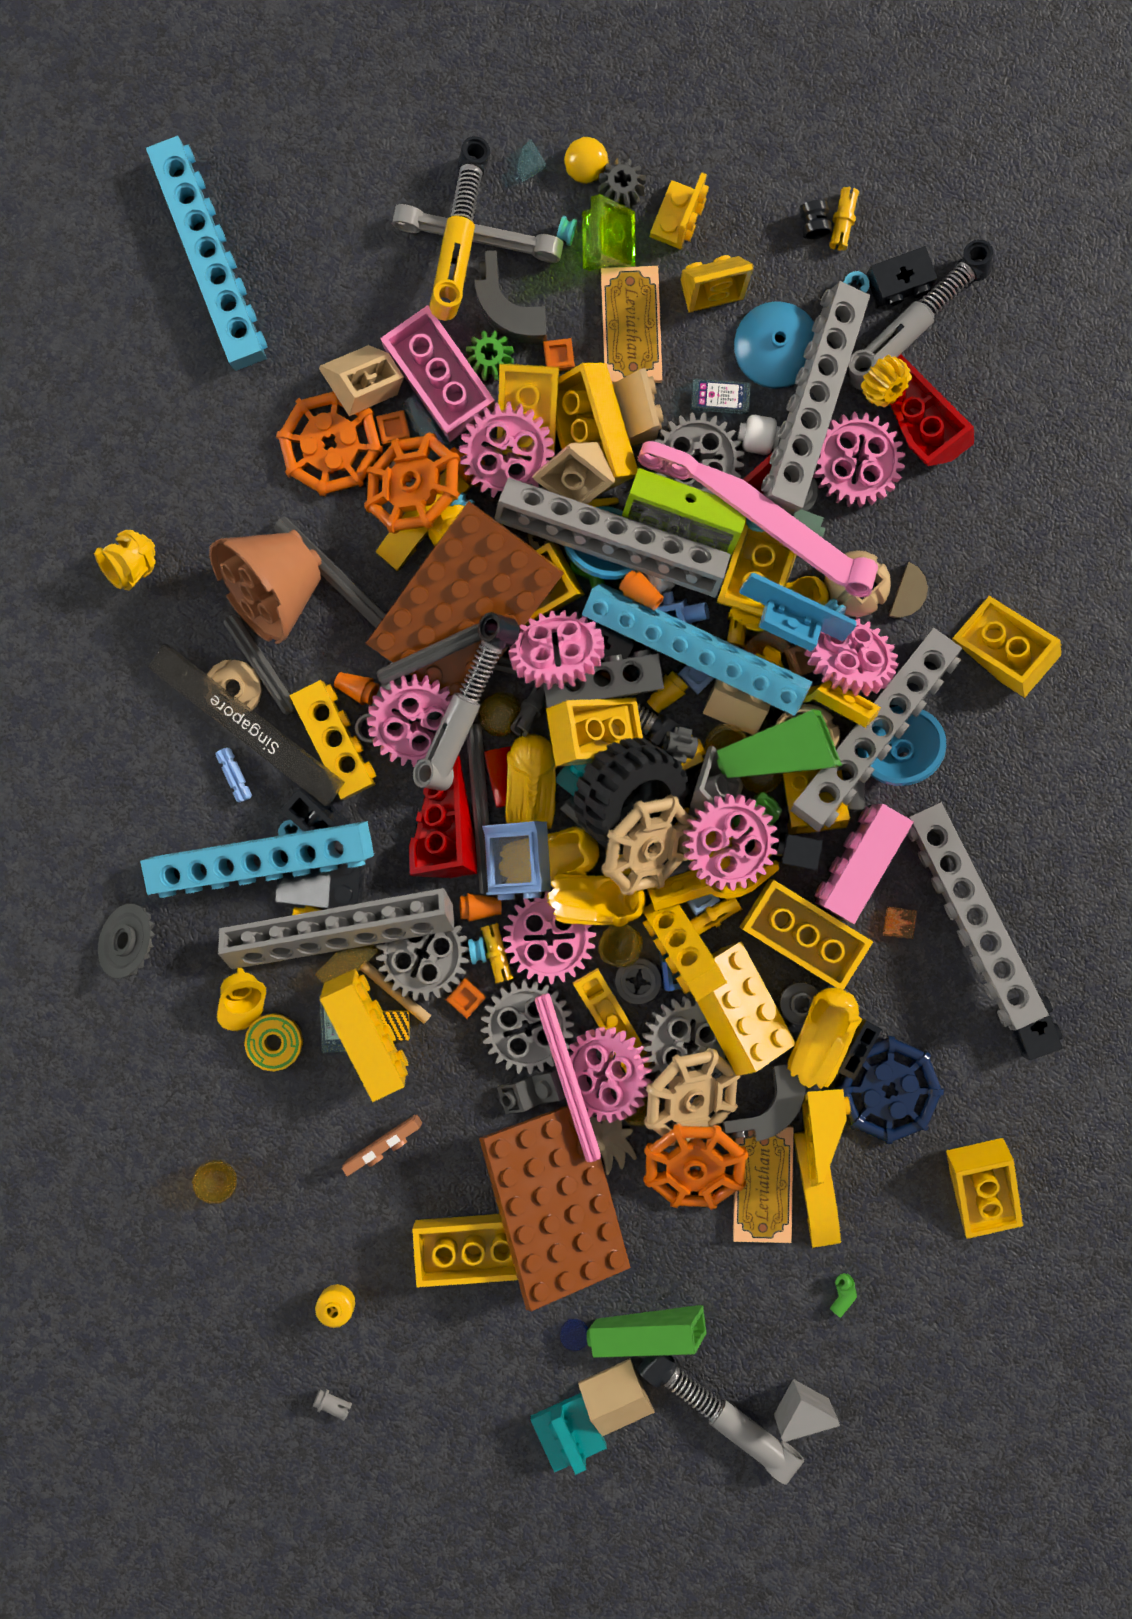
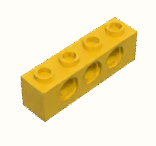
M319 680L289 695L340 799H348L376 785L373 780L376 777V773L369 761L365 763L360 752L364 751L361 742L356 735L352 737L347 728L351 725L344 710L339 711L334 702L338 700V696L332 685H326L325 682ZM321 706L329 708V717L324 721H319L316 717V711ZM339 731L342 735V742L339 746L332 747L329 744V736L331 733ZM346 757H352L355 761V768L350 773H345L341 767V763Z
M652 903L644 907L643 913L647 920L642 923L651 937L657 935L658 938L653 941L661 955L663 956L668 953L669 957L665 958V961L673 975L677 972L680 973V976L676 979L685 994L691 991L695 1000L698 1001L728 983L718 964L679 904L658 911L654 910Z

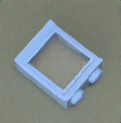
M531 821L482 826L485 834L488 892H486V895H497L498 900L515 899V893H523L524 899L541 898V892L551 891L547 822Z

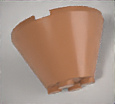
M296 530L288 533L218 539L211 544L209 549L210 561L218 581L223 578L230 591L226 597L245 623L268 642L274 639L277 640L275 643L279 644L286 640L321 580L318 566L322 564L318 553L313 549L309 550Z

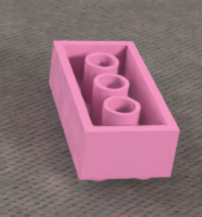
M428 305L380 338L384 349L390 354L404 378L449 442L468 430L466 423L476 424L474 419L475 413L483 418L485 416V406L491 413L495 411L494 398L440 321L431 313Z
M872 804L870 808L865 807V810L862 811L858 818V822L861 824L856 833L852 831L844 842L845 852L841 858L838 856L835 858L829 869L832 873L827 883L823 881L819 885L814 895L817 897L815 904L852 924H855L914 822L884 804Z

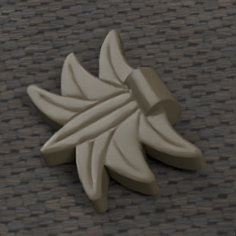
M595 1116L590 1118L600 1153L604 1159L606 1175H609L612 1169L613 1156L616 1158L620 1169H623L625 1164V1152L636 1160L637 1157L632 1146L625 1139L633 1132L632 1128H622V1120L619 1121L618 1118L612 1123H609L607 1118L602 1123L598 1122Z

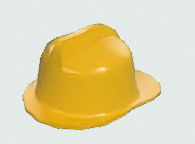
M237 968L235 974L228 976L220 987L217 1021L221 1027L227 1030L239 1031L250 1027L254 1021L260 1018L266 996L265 985L259 982L254 975L245 973L243 968Z

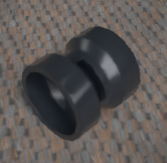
M812 200L800 206V217L804 220L802 231L805 239H819L832 232L831 222L827 219L829 205L826 200Z

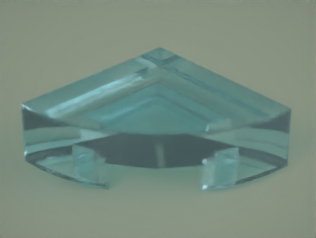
M532 140L523 146L518 159V174L521 182L546 169V163Z

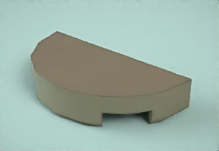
M910 562L906 564L888 617L899 619L910 616L922 607L927 598L928 585L926 577L919 567Z

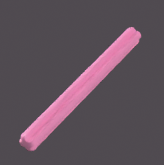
M549 994L537 996L535 1004L585 1160L587 1162L596 1161L601 1158V1153Z

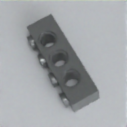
M651 650L634 652V658L622 659V655L605 657V662L601 663L600 667L594 666L595 674L604 671L610 676V683L604 687L596 685L593 679L594 675L585 673L586 681H581V688L575 692L567 690L565 685L563 689H560L558 684H553L552 688L548 690L547 684L543 683L547 708L568 700L616 699L663 691L664 685L659 655H651ZM632 666L638 670L639 678L636 681L629 682L624 679L623 670L626 667Z

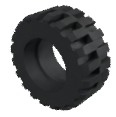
M627 738L620 740L619 744L617 742L609 744L604 752L599 751L594 755L595 759L591 764L587 763L584 768L585 773L583 777H579L577 781L578 791L574 792V803L576 804L574 805L575 817L578 818L581 828L606 849L609 842L607 837L609 830H614L634 808V803L638 801L644 803L660 800L668 795L677 797L679 804L683 809H686L687 799L685 797L689 795V786L686 783L688 779L682 765L657 745L643 738ZM641 784L636 797L629 805L621 809L627 796ZM662 811L649 813L650 818L660 817ZM675 816L671 821L672 827L675 825V823H678V820ZM620 844L619 855L623 854L624 844Z

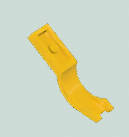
M766 645L763 650L765 657L758 653L755 654L784 668L781 662V652L769 645ZM830 680L820 685L810 686L803 701L809 702L814 699L864 728L877 717L881 708L860 695L854 696L853 692L849 689L844 694L842 687L839 685L832 689V682Z
M777 860L773 861V865L764 864L762 867L766 875L757 872L755 874L757 878L756 883L746 879V888H742L736 882L734 891L730 890L727 884H725L723 890H720L716 887V881L712 886H709L705 883L706 877L703 879L696 877V873L699 870L697 869L669 877L664 882L665 885L662 888H649L647 892L655 911L709 894L725 899L737 898L754 891L779 870V864Z

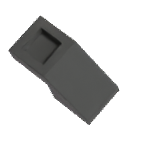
M557 1070L536 1073L497 1087L505 1114L525 1112L539 1104L556 1102L566 1098Z

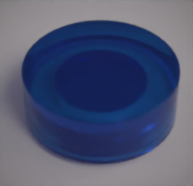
M570 1319L561 1327L560 1339L563 1346L568 1350L578 1351L587 1345L588 1327L583 1321Z

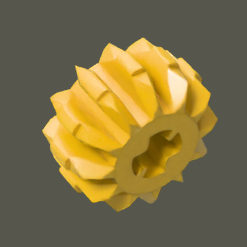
M887 355L883 360L879 358L874 366H870V371L864 375L865 380L860 387L863 389L862 393L866 396L867 400L876 406L884 408L889 403H895L896 399L902 396V392L909 386L908 382L911 380L912 375L904 361L895 356Z

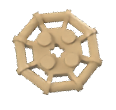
M668 795L660 800L644 803L638 801L634 803V808L616 828L609 830L607 834L609 842L606 860L602 865V871L605 876L610 877L620 887L623 894L632 895L635 891L654 887L657 889L662 888L665 885L666 879L683 861H688L684 854L688 852L689 848L684 847L682 843L690 840V837L684 834L683 831L692 830L693 826L687 820H695V818L688 815L679 804L677 797ZM662 811L660 817L650 818L649 813ZM675 816L678 824L672 827L671 821ZM620 844H624L622 857L618 859ZM627 868L632 870L629 877H626L622 871Z
M708 1048L705 1052L673 1056V1061L646 1088L648 1104L644 1123L648 1129L654 1130L660 1136H664L672 1130L665 1125L670 1120H673L676 1124L680 1123L682 1126H719L738 1107L736 1104L737 1080L740 1076H736L731 1065L718 1055L716 1049ZM703 1064L700 1070L687 1071L686 1067ZM714 1068H717L722 1073V1076L717 1079L712 1076ZM725 1088V1097L722 1098L723 1089ZM694 1095H698V1097L693 1100V1103L689 1102ZM664 1098L665 1110L659 1113V1100ZM712 1111H714L715 1113H714L713 1116L710 1118V1117H709V1114H710ZM686 1138L687 1142H689V1140H691V1139H695V1138ZM675 1141L670 1146L677 1147L679 1146L678 1141Z

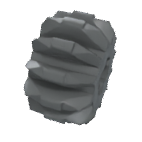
M617 158L615 160V167L607 163L605 165V173L599 174V182L601 184L598 186V192L604 195L603 202L605 204L613 201L614 210L619 208V204H623L624 209L627 211L630 208V202L637 206L640 203L639 196H644L646 193V188L643 186L646 184V176L640 174L642 169L640 164L631 167L632 160L630 158L626 161V164H621L620 159ZM619 182H623L626 187H621Z

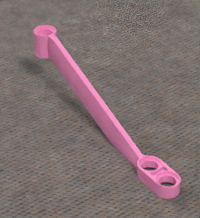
M647 441L642 445L638 456V461L642 466L675 479H695L830 580L844 586L849 594L856 597H867L871 594L878 570V565L873 560L864 557L849 558L740 478L697 462L690 454L664 444Z

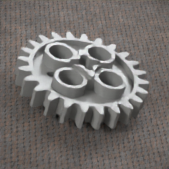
M692 412L689 421L686 422L682 415H680L678 418L679 425L676 426L670 421L668 423L670 432L662 429L659 435L663 441H654L674 448L673 446L676 443L683 442L689 448L687 453L692 457L698 455L699 460H702L701 464L715 467L722 472L741 478V475L735 471L742 470L744 467L743 463L737 461L744 456V452L736 451L741 445V440L732 441L736 431L732 430L726 433L727 422L725 421L720 426L716 425L717 416H714L709 422L706 421V414L702 413L700 420H696ZM712 439L716 442L717 448L707 450L704 448L702 441ZM718 455H721L723 457L722 460L709 459ZM656 473L660 476L681 482L688 486L715 495L713 492H711L709 489L704 487L702 484H700L693 478L690 482L686 483L680 481L679 479H675L673 477L664 475L662 473Z
M462 926L454 927L453 931L435 934L426 950L430 957L422 959L415 978H412L411 974L420 960L417 951L418 949H425L429 935H424L418 943H413L410 938L377 945L376 948L383 950L384 955L376 957V960L384 961L385 963L378 970L379 972L389 973L385 977L384 982L387 983L394 980L393 991H397L402 987V997H407L410 992H413V1000L416 1001L421 993H423L425 1001H430L431 992L437 998H441L440 989L442 988L448 993L452 992L449 983L453 982L459 985L460 981L456 975L458 973H467L461 968V964L470 963V960L463 957V953L469 952V948L462 947L461 944L468 937L458 936ZM440 939L448 940L450 945L448 952L443 955H439L435 950V945ZM407 953L411 957V965L407 969L402 970L399 968L397 960L401 954ZM428 965H434L438 972L437 977L433 981H427L423 976L424 969Z
M523 979L521 988H518L513 981L511 982V991L508 992L504 987L500 988L501 998L497 995H492L491 998L495 1006L486 1004L485 1009L491 1014L481 1017V1020L488 1023V1025L482 1027L480 1031L489 1033V1036L483 1040V1044L492 1043L493 1046L489 1049L488 1054L496 1052L499 1054L496 1059L497 1064L505 1059L507 1061L506 1070L514 1064L517 1065L516 1070L518 1074H520L523 1066L527 1067L529 1074H532L533 1066L537 1065L541 1072L544 1071L545 1062L552 1067L554 1066L548 1042L540 1041L537 1035L543 1029L542 1023L533 1026L531 1033H527L526 1029H523L512 1035L503 1036L505 1031L521 1028L524 1020H527L529 1024L541 1020L539 1015L530 1013L528 1005L535 1001L537 996L549 994V984H546L541 990L538 989V980L534 981L532 987H528L526 979ZM556 990L549 995L563 1038H573V1033L566 1030V1028L574 1026V1021L566 1020V1017L572 1014L571 1009H562L567 1000L557 1001L556 998L559 991ZM508 1010L513 1011L517 1016V1021L511 1025L505 1024L501 1019V1014ZM515 1038H521L526 1042L527 1047L525 1050L517 1052L512 1049L510 1042ZM565 1041L566 1047H567V1049H569L570 1046H569V1044Z
M683 996L681 1005L675 999H671L672 1008L669 1009L662 1004L661 1009L663 1013L661 1015L656 1012L652 1013L656 1019L655 1023H645L651 1031L650 1033H642V1036L648 1040V1043H644L641 1046H643L644 1051H649L643 1057H649L647 1062H652L648 1068L652 1069L651 1073L657 1071L656 1079L672 1062L665 1060L667 1052L672 1049H676L679 1056L705 1052L708 1048L716 1049L718 1055L728 1062L695 998L690 1004L689 999ZM692 1019H695V1022L692 1024L691 1027L690 1022ZM677 1021H682L683 1027L681 1031L672 1033L673 1024ZM705 1026H709V1035L705 1038H700V1030ZM690 1040L693 1041L692 1045H687L686 1048L683 1047L684 1042L689 1043ZM703 1064L686 1068L688 1072L700 1070ZM714 1068L712 1076L714 1073L722 1076V1073L717 1068Z

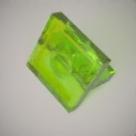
M601 194L592 196L591 209L582 211L583 269L593 271L610 265L635 267V211Z

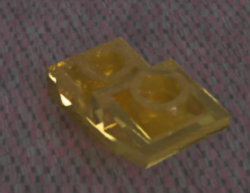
M373 945L339 950L315 976L325 983L355 968L358 972L379 950Z

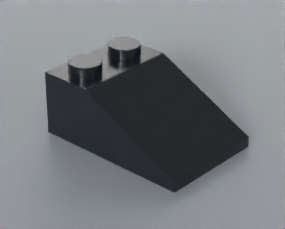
M308 847V855L315 859L316 852L314 848ZM335 849L339 854H343V850ZM281 850L280 857L283 862L287 863L288 855L285 851ZM347 863L337 864L338 869L327 872H320L319 867L312 868L309 874L293 876L292 872L283 873V878L277 879L275 902L324 908H336L362 903L365 865L348 868Z

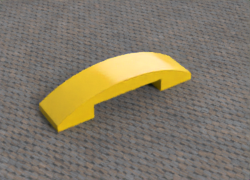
M446 470L440 475V485L446 486ZM458 474L457 491L460 494H466L472 487V484L468 485ZM441 494L436 495L435 502L442 496ZM433 504L430 506H426V510L428 511L433 506ZM417 510L405 512L402 518L419 516ZM426 527L402 530L397 534L389 532L376 550V553L396 571H399L416 551L415 548L428 534V530Z
M598 968L573 982L574 987L599 1028L605 1027L607 1031V1029L615 1027L616 1035L621 1031H626L625 1040L635 1037L633 1047H641V1040ZM642 1050L639 1054L640 1057L646 1055L647 1051ZM621 1062L622 1068L624 1069L625 1073H627V1068L625 1064ZM645 1062L644 1068H648L652 1062Z
M805 1132L793 1133L808 1214L807 1221L812 1248L841 1243L840 1227L830 1167L824 1183L811 1187Z

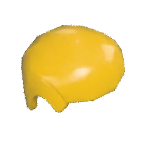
M581 137L569 145L565 153L564 163L567 173L576 182L588 184L599 180V174L604 173L605 165L609 164V159L604 145L598 140L590 137Z

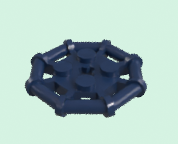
M887 1036V1039L874 1043L867 1058L886 1052V1059L871 1065L865 1060L862 1065L865 1071L859 1084L851 1085L853 1079L843 1075L839 1085L835 1086V1090L843 1089L844 1097L849 1098L850 1114L847 1116L849 1119L848 1125L852 1130L858 1129L885 1141V1144H892L895 1140L921 1130L926 1131L930 1128L928 1124L941 1095H944V1088L940 1086L930 1060L931 1054L928 1051L923 1052L896 1040L894 1036ZM894 1052L909 1057L913 1061L908 1066L894 1060ZM920 1066L928 1087H920L914 1071ZM891 1082L895 1083L896 1093L885 1097V1091L882 1090L883 1085L889 1086ZM853 1092L859 1093L863 1100L864 1108L859 1113L851 1095ZM920 1094H928L918 1116L913 1111ZM871 1113L884 1119V1128L866 1121L865 1118ZM909 1114L914 1120L892 1129V1121L895 1119H902Z

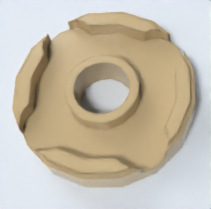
M223 660L214 665L206 675L204 694L210 707L223 715L231 714V709L226 708L229 706L233 709L230 717H233L235 713H239L242 716L252 711L260 702L262 682L253 667L248 663L239 660ZM232 680H236L240 684V691L235 696H229L226 692V685ZM214 696H217L219 698V703L217 705H213L211 703V698L218 702V699ZM225 702V704H224V706H223V708H222L221 710L217 708V707L220 708V707L223 705V703Z

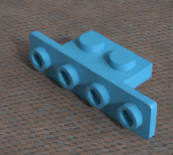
M756 573L749 575L739 591L740 594L765 605L759 628L811 652L817 646L820 631L840 641H844L856 628L857 621Z

